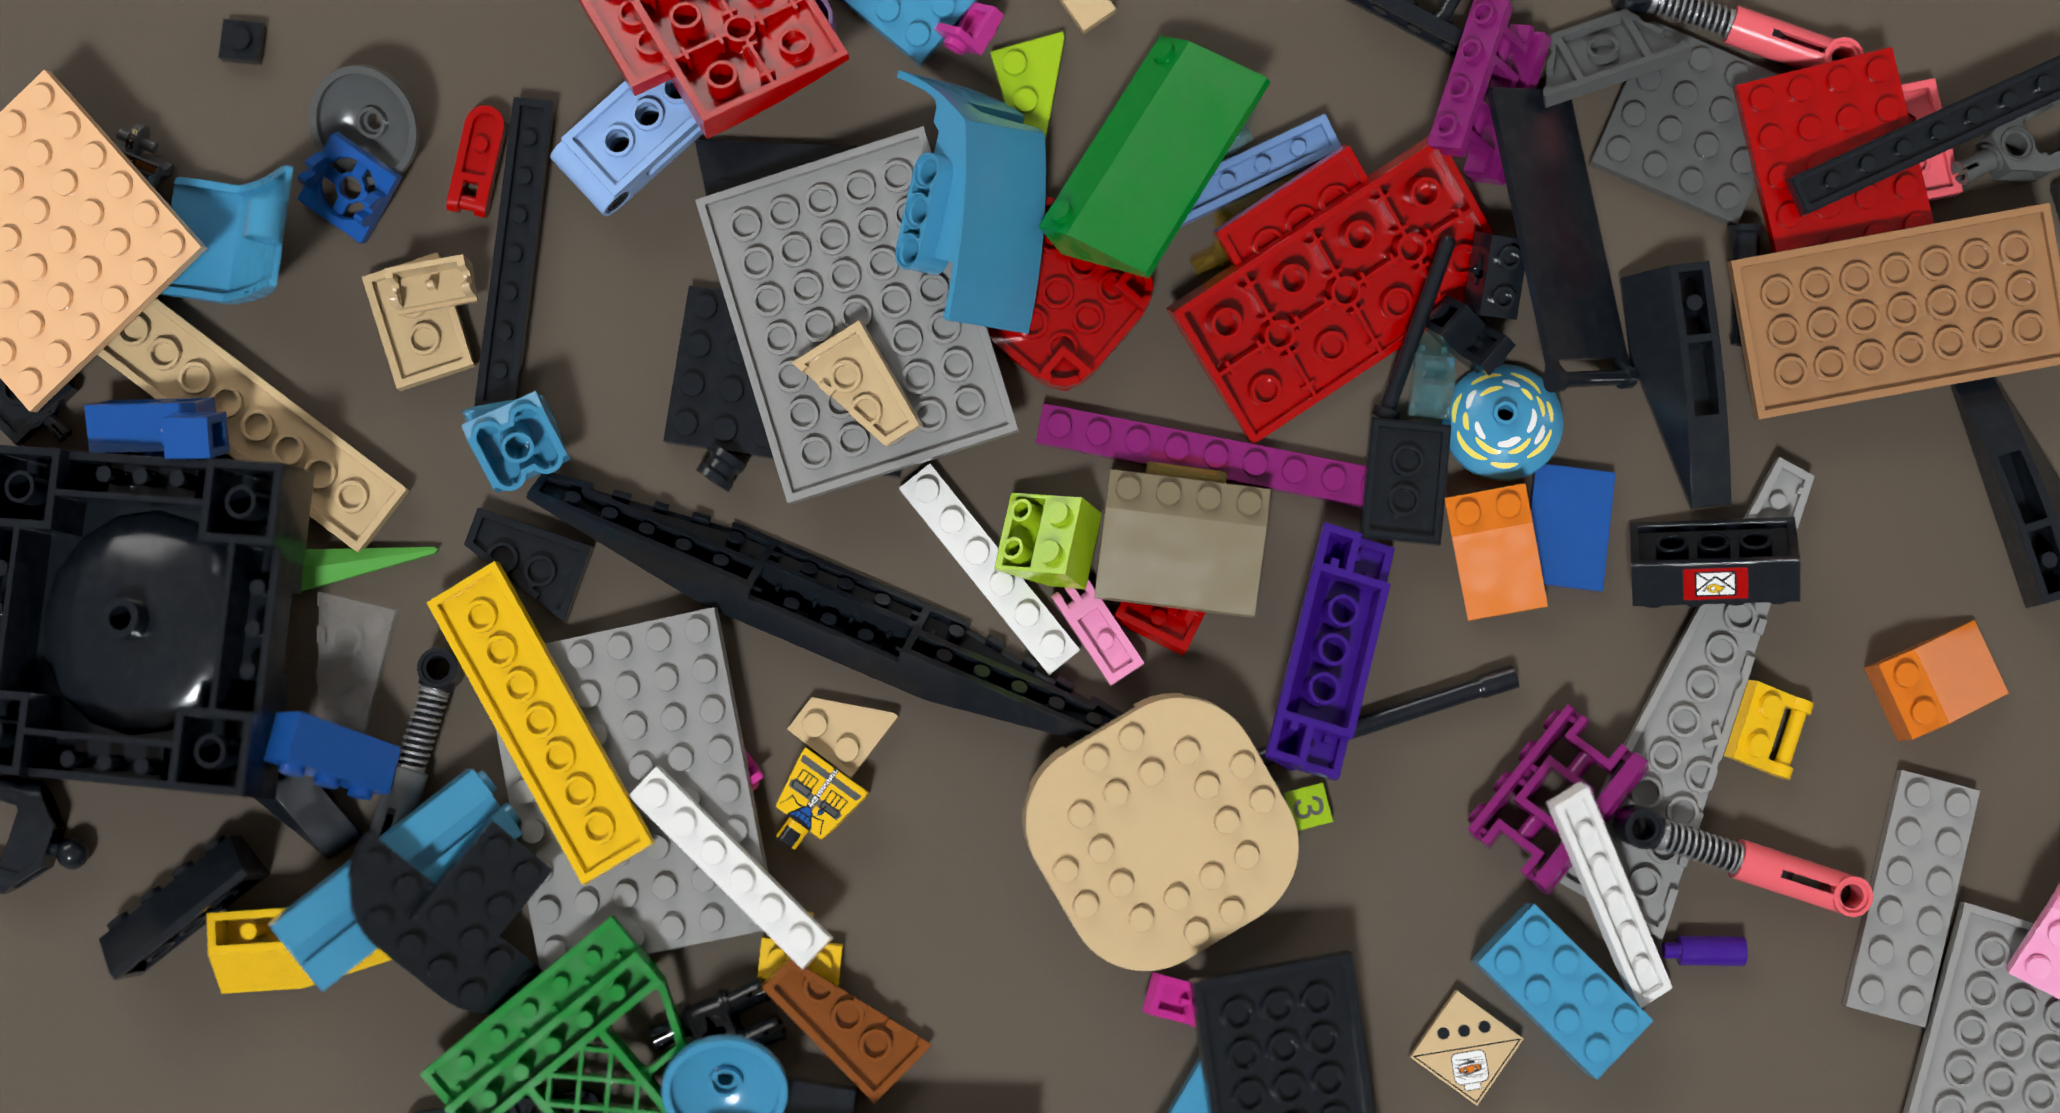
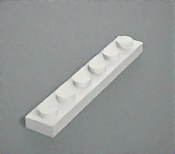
M928 464L899 488L901 493L1048 675H1051L1080 651L1078 646L1023 578L994 569L999 548L931 464Z
M656 766L629 794V797L802 969L806 968L833 939L661 766Z
M1578 782L1546 802L1625 990L1628 996L1640 1008H1643L1673 987L1589 786Z

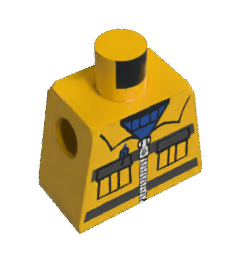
M805 747L776 804L779 810L789 816L776 837L794 850H796L809 831L821 840H824L870 793Z

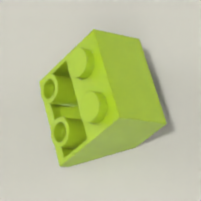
M1011 493L994 569L1051 587L1086 589L1102 513L1082 497Z

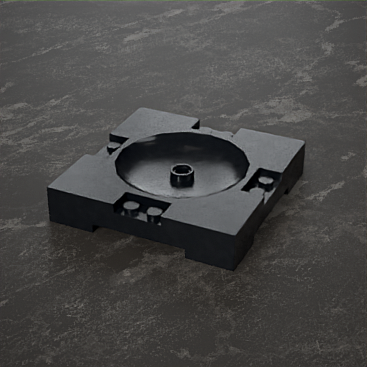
M0 445V773L238 797L276 799L280 766L264 761L276 713L286 712L290 676L282 675L292 594H300L315 473L288 464L213 458H208L207 460L165 459V457L76 452L59 448Z

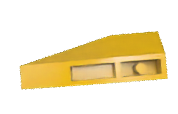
M288 907L207 913L208 956L221 994L303 989L315 985L267 925V923ZM376 949L345 975L391 961L392 959L381 950Z

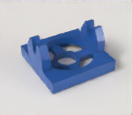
M335 132L331 134L323 151L314 153L305 161L304 164L308 166L307 170L299 173L297 176L299 183L304 185L297 200L360 244L365 243L372 234L403 176L340 132ZM341 158L357 160L353 171L345 173L340 172L331 164ZM368 171H370L375 182V191L371 193L368 191V183L365 179ZM348 176L355 177L361 185L360 195L355 199L348 197L343 190V182ZM324 177L336 185V192L339 197L333 208L328 205L323 194ZM361 202L365 206L362 210L355 213L353 217L344 216L351 203Z

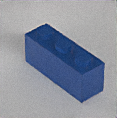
M215 397L104 400L84 405L89 452L131 455V452H142L143 456L165 457L164 447L159 437L162 426L161 418L180 412H216Z
M302 711L276 713L264 761L279 765V772L293 777H304L305 774L314 777L313 784L330 789H338V786L348 789L347 795L350 797L371 800L372 795L390 794L401 747Z

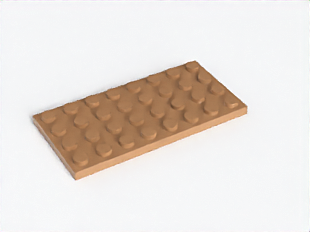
M2050 203L1727 262L1755 420L2060 365V258Z

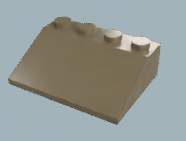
M1110 469L1094 598L1254 618L1271 489Z

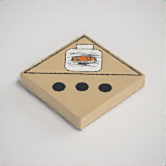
M1454 990L1409 1057L1469 1101L1478 1105L1519 1047L1523 1038L1463 994Z

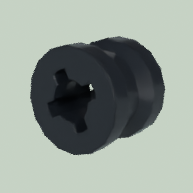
M713 444L709 450L710 457L705 463H700L696 471L721 489L729 492L733 487V478L736 474L742 473L746 465L721 447Z

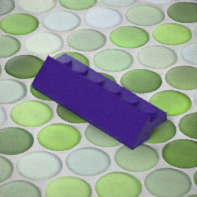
M1326 522L1322 523L1265 757L1290 771L1299 770L1336 781L1340 777L1348 740L1354 738L1391 583H1388L1387 579L1395 548L1362 538V533Z

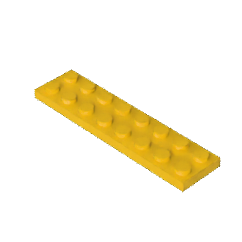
M494 561L426 602L581 884L590 883L655 844L656 842L633 800L629 797L628 791L500 562Z

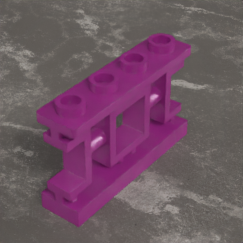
M1473 0L1427 142L1433 149H1442L1441 153L1447 156L1465 157L1468 151L1469 154L1463 169L1465 172L1464 176L1471 182L1505 186L1506 180L1488 97L1483 102L1491 77L1493 78L1490 88L1536 89L1552 40L1545 32H1535V28L1532 25L1510 24L1508 28L1507 26L1513 11L1512 3L1509 0Z
M1567 704L1562 711L1556 709L1552 712L1543 725V728L1546 730L1537 743L1531 740L1523 748L1518 756V760L1521 763L1512 774L1506 771L1493 787V791L1496 792L1487 805L1483 802L1480 803L1468 818V822L1471 824L1468 828L1470 836L1476 841H1480L1489 850L1498 838L1504 835L1529 854L1531 857L1520 870L1521 874L1531 880L1547 896L1551 894L1573 866L1562 842L1540 870L1537 869L1546 856L1544 852L1530 842L1543 825L1560 837L1553 818L1529 801L1550 773H1555L1571 786L1578 782L1589 786L1594 798L1596 790L1581 779L1594 762L1611 776L1620 764L1623 763L1624 766L1595 801L1602 820L1606 825L1649 771L1648 761L1636 752H1630L1623 744L1608 759L1579 738L1590 725L1589 719L1577 713L1570 704ZM1571 725V729L1564 737L1569 745L1580 752L1578 756L1566 768L1549 755L1538 768L1537 766ZM1521 787L1522 790L1515 797L1514 801L1517 806L1530 816L1517 832L1500 819L1488 831V827Z

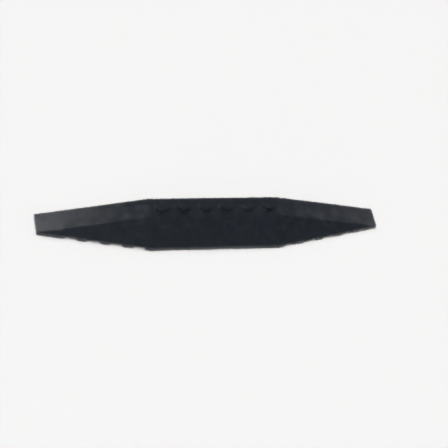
M558 473L541 474L527 492L526 498L701 605L707 608L716 607L719 613L926 701L1078 741L1124 714L1095 696L1088 700L1073 691L1075 684L1059 676L1057 680H1054L1037 669L1039 663L1026 656L1022 661L1004 650L1006 645L1004 642L992 635L985 639L970 630L971 623L959 616L744 525L733 522L730 528L710 522L711 516L693 511L692 517L668 511L669 504L656 501L654 506L632 501V494L615 489L612 495L593 490L594 483Z

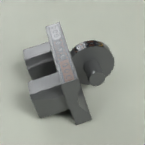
M138 123L131 131L120 128L117 132V139L126 142V144L111 140L148 182L157 189L162 176L172 175L174 164L144 152L146 150L154 154L159 145L157 142L149 139L150 129L148 126Z

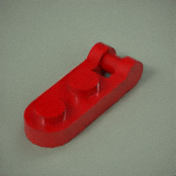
M489 105L475 107L468 113L465 119L447 196V211L461 213L462 210L471 211L474 216L486 219L490 214L493 189L507 133L505 119L494 107ZM466 184L478 186L476 196L465 194Z

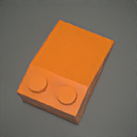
M1526 484L1445 498L1468 621L1548 607Z
M1975 620L1864 667L1897 741L1918 738L2009 694Z

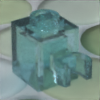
M1421 345L1418 354H1415L1409 384L1408 416L1449 418L1455 389V357H1448L1449 352L1446 347H1441L1440 356L1427 355L1426 345Z

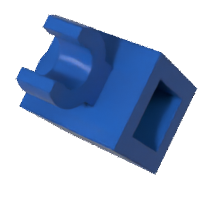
M180 412L161 418L162 426L159 437L164 447L165 459L213 458L230 452L226 412Z

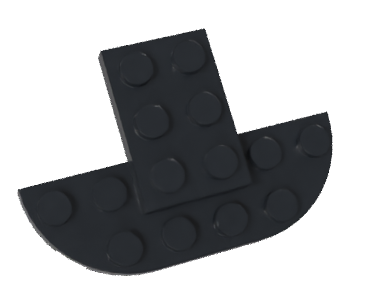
M488 818L436 882L433 883L367 830L353 853L348 869L349 906L356 924L365 937L442 999L470 1012L493 1013L543 972L540 967L500 935L553 870Z

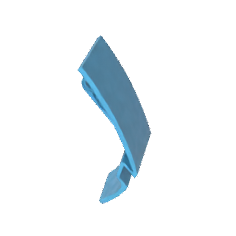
M898 70L897 78L913 84L934 98L936 112L933 122L939 133L934 153H923L915 163L895 249L896 262L902 269L932 275H939L945 270L948 262L953 263L943 319L1028 334L1037 292L1044 234L1038 226L1045 217V134L1039 128L1023 124L1025 116L1004 102L963 86Z

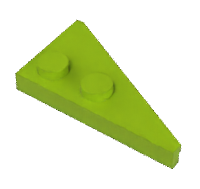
M1063 31L990 52L1004 103L1025 116L1023 124L1042 130L1045 134V140L1065 36Z

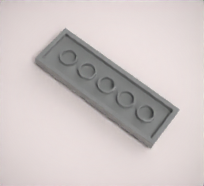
M1904 770L1896 771L1870 881L1873 902L1869 910L1862 915L1842 1006L1926 1027L1980 790Z

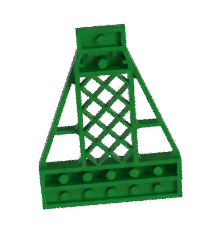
M612 914L422 1070L420 1075L446 1105L443 1109L446 1113H505L526 1094L533 1099L544 1113H566L562 1108L574 1109V1113H580L581 1109L604 1111V1113H666L662 1101V1086L654 1078L653 1073L684 1047L688 1046L666 976L615 915ZM656 989L660 993L676 1044L653 1063L645 1065L615 1032L612 1024ZM599 1036L606 1045L590 1044V1042ZM580 1051L578 1071L557 1070ZM586 1051L609 1053L607 1074L584 1072ZM615 1056L632 1076L613 1075ZM546 1078L547 1089H545L544 1086L541 1084V1082ZM554 1078L577 1080L575 1100L555 1099L552 1097ZM583 1080L606 1082L604 1103L581 1101ZM612 1083L636 1085L634 1106L611 1104ZM641 1087L659 1108L640 1106Z

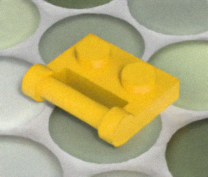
M1748 680L1724 756L1769 775L1790 780L1794 769L1790 765L1806 715H1811L1814 703L1795 697L1762 682ZM1787 708L1791 711L1775 761L1769 759L1784 710Z

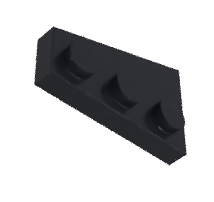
M479 507L464 543L467 548L488 564L494 561L500 562L509 580L546 607L565 623L567 622L593 550L592 546Z

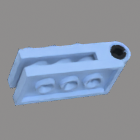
M671 80L634 96L628 84L624 81L569 130L550 155L551 160L603 216H609L620 209L703 134L683 99L671 98L672 94L677 90ZM647 116H659L654 124L642 125L643 120ZM629 141L625 150L613 152V148L618 142Z

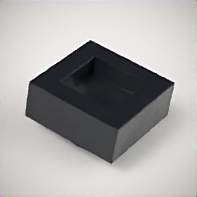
M223 19L219 58L223 62L262 65L266 26L262 22Z

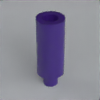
M1678 936L1676 942H1663L1662 956L1664 959H1676L1678 965L1745 966L1748 958V947L1744 936Z

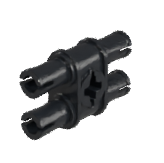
M761 976L731 991L721 988L717 990V994L693 1005L690 1003L685 1004L684 1008L681 1009V1013L678 1014L685 1037L692 1036L695 1041L711 1037V1031L716 1027L724 1026L726 1033L723 1035L747 1038L767 1047L780 1040L787 1039V1032L785 1027L773 1033L768 1032V1030L783 1024L778 1014L747 1029L741 1025L739 1020L740 1013L764 1002L771 1001V997L765 991L755 996L752 995L754 991L761 989L760 985L764 982ZM668 1019L649 1027L651 1037L666 1031L668 1032V1035L653 1041L658 1050H663L665 1047L676 1043Z

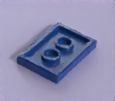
M1545 464L1541 469L1533 473L1529 505L1544 585L1593 592L1603 591L1616 473Z

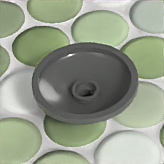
M349 65L331 72L317 86L310 104L309 124L318 152L323 151L332 133L340 132L400 175L410 166L419 146V118L408 92L393 76L373 66ZM376 114L380 118L381 126L375 120ZM341 158L331 165L340 172L345 173L353 171L357 160ZM368 171L365 179L368 185H373L375 182L370 171ZM348 176L346 178L350 181L359 183V181L355 177Z

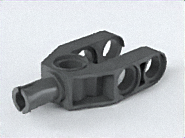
M2060 99L1982 134L1975 144L1977 152L1952 163L1951 170L1953 175L1968 169L1965 174L1955 178L1956 181L1961 185H1966L1970 181L1990 173L1993 180L2036 182L2059 171L2060 147L2048 154L2047 152L2040 154L2035 147L2033 136L2026 130L2023 122L2060 105ZM2005 145L2011 149L2012 154L2007 151Z

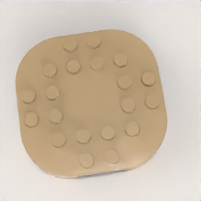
M1183 693L1160 694L1143 699L1133 704V709L1069 747L1064 748L1062 746L1053 752L1033 775L1022 811L1023 831L1028 848L1084 943L1099 957L1125 969L1153 971L1175 966L1267 912L1284 894L1293 878L1297 865L1299 839L1294 817L1250 738L1240 724L1222 708L1206 699L1184 695Z

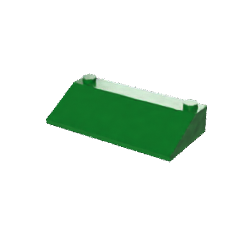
M1160 35L1038 227L1062 255L1149 278L1271 82L1267 77L1191 41Z

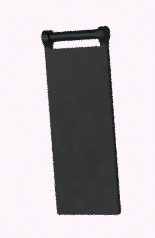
M1492 87L1487 90V97L1545 362V371L1542 378L1544 388L1550 393L1563 392L1567 388L1615 385L1619 389L1633 388L1638 382L1637 369L1630 363L1627 355L1572 99L1546 108L1543 101V89ZM1614 359L1615 366L1614 370L1566 372L1559 361Z

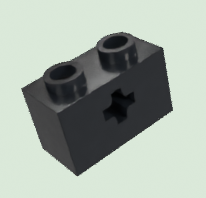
M1479 231L1474 232L1463 303L1468 305L1475 314L1517 320L1525 273L1518 237Z

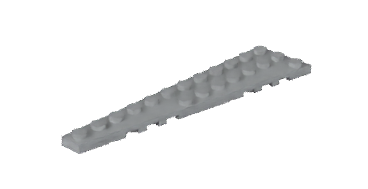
M1781 457L1776 458L1743 519L1795 517L1796 529H1798L1815 476ZM1745 603L1739 606L1704 604L1696 607L1623 744L1630 752H1636L1648 761L1649 771L1617 811L1623 806L1630 804L1640 805L1664 815L1665 819H1668L1670 822L1675 821L1676 824L1688 825L1696 830L1700 828L1704 815L1702 812L1709 791L1713 788L1718 773V764L1725 752L1755 660L1754 654L1760 636L1763 635L1767 624L1766 618L1771 603ZM1623 763L1620 764V766L1616 769L1612 776L1610 774H1607L1594 801H1596V799L1600 796V794L1604 791V789L1608 786V784L1624 766ZM1616 811L1605 827L1650 934L1663 939L1678 894L1677 888L1684 867H1687L1689 860H1687L1686 856L1680 857L1679 853L1674 855L1672 851L1667 853L1665 849L1662 851L1657 849H1638L1619 840L1613 829ZM1643 817L1636 819L1632 825V832L1635 837L1641 835L1645 830L1646 823ZM1572 866L1559 884L1586 898Z

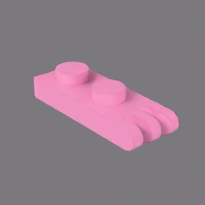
M1089 580L1087 581L1086 589H1084L1085 593L1079 595L1074 588H1064L1072 600L1068 604L1065 603L1064 598L1058 592L1051 595L1052 600L1110 687L1144 665L1143 660L1103 600L1094 598L1095 589Z

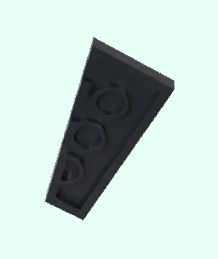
M695 140L706 196L857 148V146Z

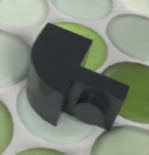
M1448 295L1432 311L1425 330L1443 348L1477 374L1482 371L1490 376L1496 368L1504 363L1507 355L1516 346L1507 335L1487 326L1468 305Z

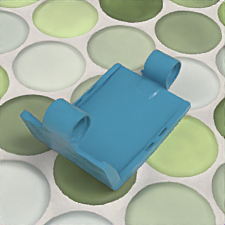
M283 165L268 176L243 185L177 177L174 181L171 207L208 249L161 294L235 305L255 301L274 292L277 286L293 166Z

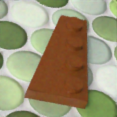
M788 957L760 985L873 1103L932 1046L930 1042L809 968L802 969L791 957Z

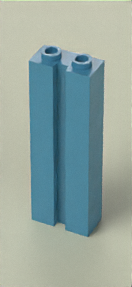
M466 769L383 833L378 839L435 883L488 818L514 839H517L523 832L517 826L521 819L515 810L507 802L500 806L493 797L492 793L497 788L491 779L482 770L476 773L474 769ZM351 859L267 923L321 991L326 990L378 949L361 932L350 910L349 880L347 876Z

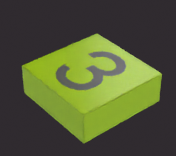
M1323 782L1283 793L1284 800L1294 817L1297 831L1333 822Z

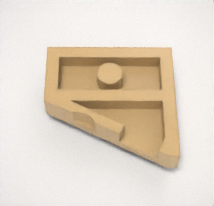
M811 697L787 730L847 776L853 778L899 717L893 712Z

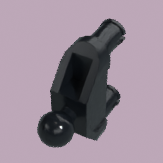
M0 775V787L2 788V790L0 789V801L15 805L18 810L2 859L0 860V894H8L31 882L54 867L56 858L59 864L66 869L75 870L82 867L89 859L90 850L87 844L79 838L71 837L62 842L66 825L48 786L35 779L24 783Z

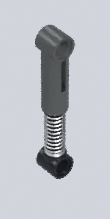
M432 648L423 653L418 661L417 672L419 675L418 683L420 684L418 689L420 691L416 696L419 698V701H414L417 707L412 708L415 713L414 715L411 714L410 717L413 720L412 722H407L410 728L405 729L408 735L403 736L406 742L401 743L404 748L400 750L402 754L398 758L399 763L396 766L390 794L379 796L368 830L377 838L420 804L429 776L425 774L426 768L423 765L429 763L426 757L431 756L428 750L433 749L430 743H434L435 740L432 737L437 736L434 730L439 729V726L436 724L442 721L439 716L444 715L441 709L446 708L443 702L448 701V695L453 693L454 688L462 682L465 676L462 666L451 650ZM446 658L450 665V671L444 679L438 680L434 676L433 666L439 659Z

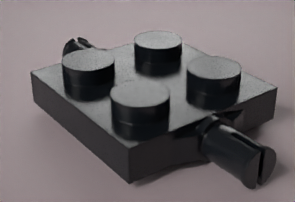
M0 378V430L18 446H22L38 430L44 427L59 443L67 440L64 435L70 437L73 431L57 415L61 407L79 390L69 381L38 412H30Z

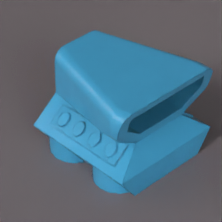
M536 391L519 399L473 406L461 411L467 422L461 425L466 439L492 488L497 493L517 490L526 480L539 474L554 473L560 468L562 463L571 460L562 439L560 427L545 397L538 395Z

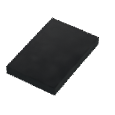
M1370 418L1359 533H1362V538L1432 546L1441 545L1452 425Z

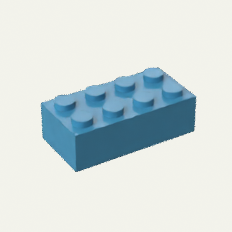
M1525 903L1470 960L1587 1076L1596 1080L1654 1021L1533 903Z

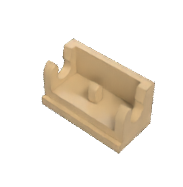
M464 254L384 268L385 280L390 284L393 295L389 297L391 305L398 311L399 316L479 302L473 265Z

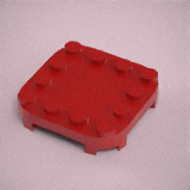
M1045 198V215L1056 198ZM1043 234L1039 279L1029 333L987 327L991 342L1036 381L1049 388L1069 391L1074 387L1081 386L1091 378L1144 316L1152 300L1153 280L1151 276L1146 278L1062 255L1046 235Z

